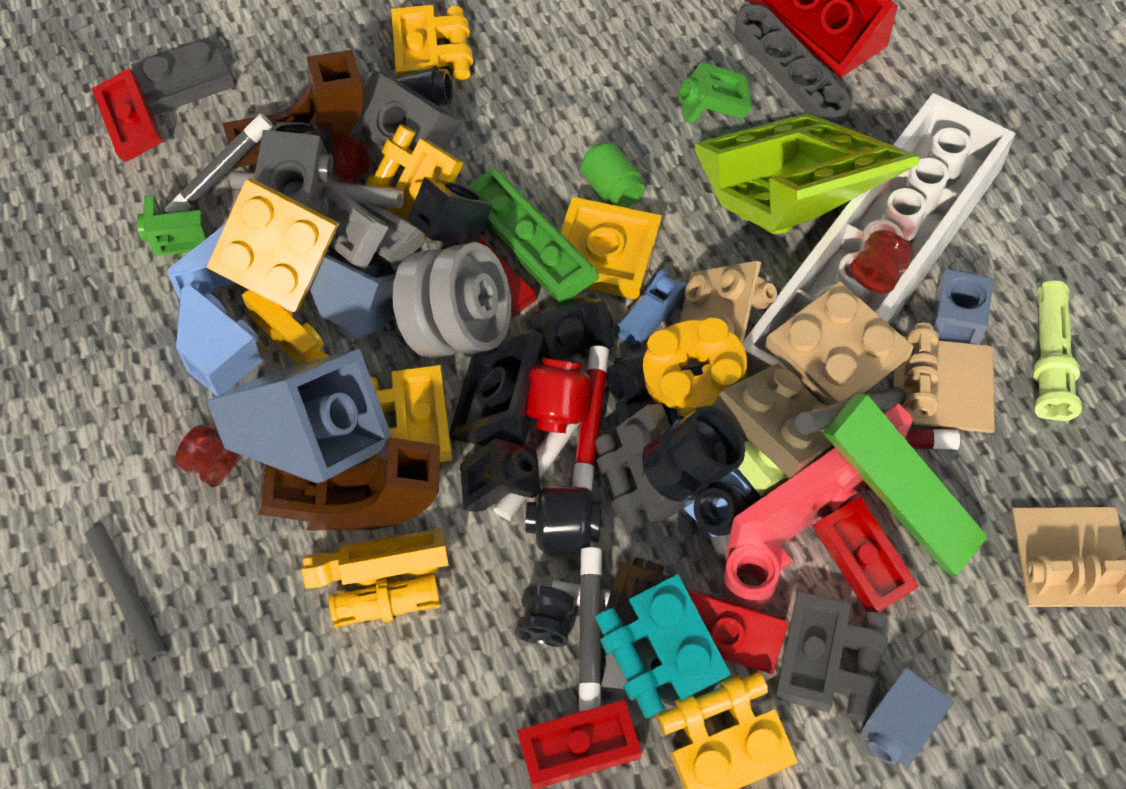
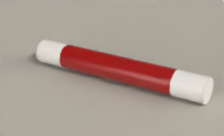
M592 346L589 351L587 374L592 379L587 416L580 423L572 481V486L586 487L591 492L597 453L595 440L599 437L609 349L603 346Z

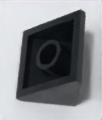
M535 330L501 343L496 348L478 352L471 356L449 431L451 440L485 446L497 438L525 446L532 417L526 415L530 389V370L535 365H541L542 357H545L543 334Z

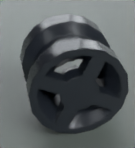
M531 586L524 589L521 604L525 610L524 615L516 622L515 635L519 639L530 643H542L553 647L566 645L569 638V628L566 626V620L574 612L575 599L573 596L563 590L547 586Z

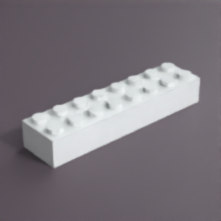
M932 93L893 144V146L919 155V165L859 195L848 203L777 296L776 300L744 339L743 347L747 356V378L777 363L784 369L789 370L765 347L767 336L840 281L891 325L1001 171L1016 133ZM802 382V386H804L821 403L825 404L811 389H809Z

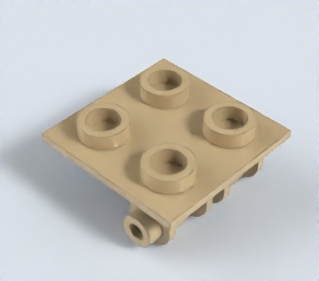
M759 261L691 272L685 289V300L679 323L690 320H705L707 318L721 319L727 324L728 330L736 335L743 345L751 306L756 309L768 308L776 300L777 290L773 284L758 276L761 265Z
M916 324L908 337H904L914 346L910 358L893 370V387L902 388L906 394V400L901 406L913 417L911 424L994 433L993 346L939 341L938 333L934 331L931 324Z
M1117 507L1011 509L1028 607H1126V550Z

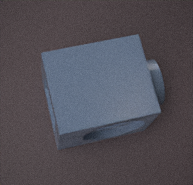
M944 270L936 291L931 322L934 331L938 333L939 341L980 345L988 327L994 278L976 275L969 271Z
M906 667L872 713L860 734L869 740L867 742L868 748L879 759L891 765H896L899 762L908 769L955 701Z

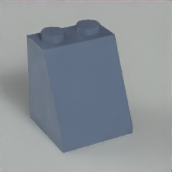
M360 348L279 369L206 400L225 449L315 483L324 482L380 453L388 437L392 438Z

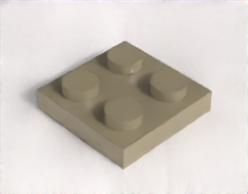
M778 363L722 390L712 405L727 414L737 425L739 431L789 478L798 474L835 448L823 434L826 429L806 435L801 434L796 429L795 419L798 414L827 405L821 403L802 386L801 380L793 372L784 369Z

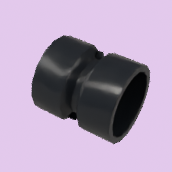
M703 406L678 421L674 427L668 428L649 441L644 447L642 454L643 469L650 484L659 494L669 500L682 502L706 489L712 482L718 481L738 469L744 461L745 445L737 425L727 414L718 408Z

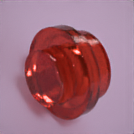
M349 136L337 138L333 149L334 170L346 181L358 180L360 174L367 173L370 167L367 147L360 138L352 139Z

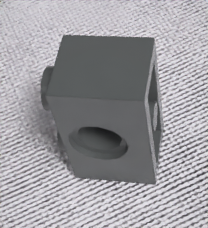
M376 70L373 71L363 90V106L357 121L358 124L363 126L360 132L361 135L380 146H384L387 138L393 139L399 124H401L402 119L406 116L405 126L416 132L409 146L412 152L419 139L429 140L446 151L462 122L404 83Z
M263 130L254 179L284 194L283 191L289 183L303 181L300 190L293 194L284 195L326 215V203L324 199H321L324 182L330 183L332 178L333 156L328 154L321 137L317 135Z

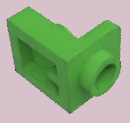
M703 62L698 65L689 78L683 81L679 90V102L683 107L685 122L695 123L705 109L744 119L752 109L746 75Z
M155 195L144 196V213L138 214L137 226L141 241L149 242L154 256L190 252L210 236L201 210L176 211L170 214H162Z

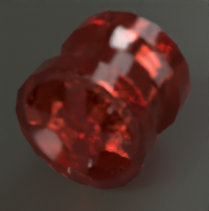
M877 230L871 233L865 241V251L859 252L854 257L850 270L855 280L864 288L880 294L890 293L899 282V273L907 270L914 258L913 250L901 236L891 231Z
M200 424L192 428L182 439L175 455V463L178 468L187 473H198L201 482L206 485L216 487L222 483L238 463L240 454L225 449L222 440L217 437L215 430L205 424Z

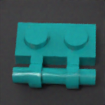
M678 574L629 599V603L638 618L637 621L623 626L614 607L594 617L604 636L600 639V642L606 654H613L627 681L623 688L630 701L636 699L645 719L666 709L656 688L671 682L678 698L683 700L731 675ZM645 637L648 638L661 663V666L648 672L633 646V643Z

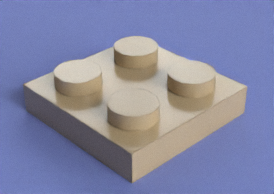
M841 281L770 333L765 347L826 405L849 400L856 393L864 394L910 358L914 347Z

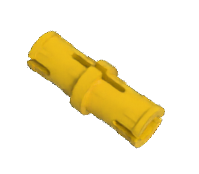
M435 574L388 583L387 579L376 581V586L329 594V608L334 628L382 619L383 623L394 621V616L420 610L441 608Z

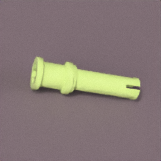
M1047 281L1042 283V287L1039 286L1037 288L1040 358L1033 369V377L1039 382V397L1035 400L1034 409L1039 418L1068 421L1076 418L1082 411V401L1076 396L1075 381L1080 376V366L1075 358L1072 357L1069 287L1061 281Z

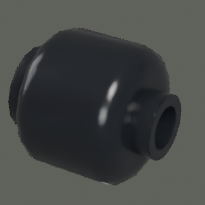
M547 485L541 489L537 502L527 503L525 531L526 533L535 534L536 544L542 552L581 555V549L589 548L591 542L599 543L602 502L594 501L592 492L586 487Z

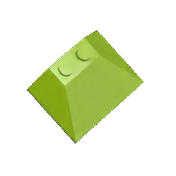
M810 113L695 143V153L720 205L739 215L741 219L751 221L772 234L787 233L793 229V226L811 221L919 165V155Z

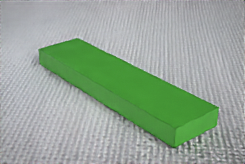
M496 167L468 185L493 205L486 227L558 304L569 301L600 279L596 268Z
M856 393L823 434L939 567L948 574L957 577L988 536L867 394Z

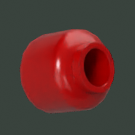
M542 357L541 365H535L531 368L526 415L537 419L536 429L566 433L567 424H579L586 419L592 379L587 373L581 371V363Z

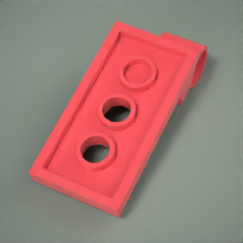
M897 404L884 413V415L901 435L906 438L913 417L900 404ZM836 448L734 517L722 581V592L726 600L758 610L767 607L774 597L780 571L793 561L781 548V545L830 510L834 512L859 497L858 490L867 485V483ZM752 573L757 575L763 583L758 586H749L744 584L738 578V575Z

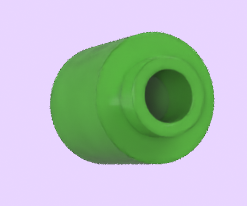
M597 144L591 147L584 155L581 174L606 204L629 208L642 197L645 191L642 175L616 144Z

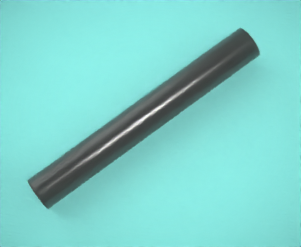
M97 525L86 531L85 537L147 664H151L157 660L156 655L160 659L167 655V651L105 526Z

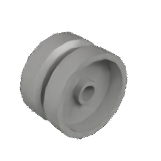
M472 242L407 255L398 266L393 282V308L397 326L405 342L418 355L436 358L451 356L458 352L466 354L483 352L498 347L507 335L511 319V294L507 276L497 256L489 247L478 242Z

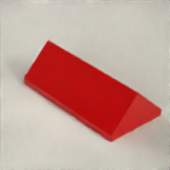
M748 0L753 5H761L769 9L807 50L840 77L845 76L888 46L898 5L892 0Z

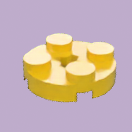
M707 318L705 320L680 322L664 330L654 332L648 339V349L643 358L646 388L654 402L657 404L664 403L669 408L677 409V415L685 417L699 407H713V403L722 390L747 378V356L745 349L738 337L728 330L727 324L721 319ZM693 361H700L706 364L702 368L703 374L699 376H693L691 370H682V368L687 363Z

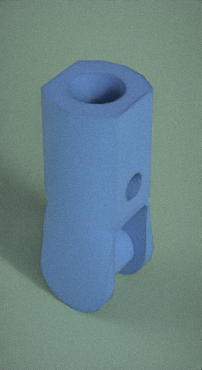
M665 269L660 270L644 293L614 328L618 337L637 349L641 348L664 319L685 298V289L688 283L685 281L678 283L669 278L670 273ZM660 293L666 297L665 301L659 299L656 295Z

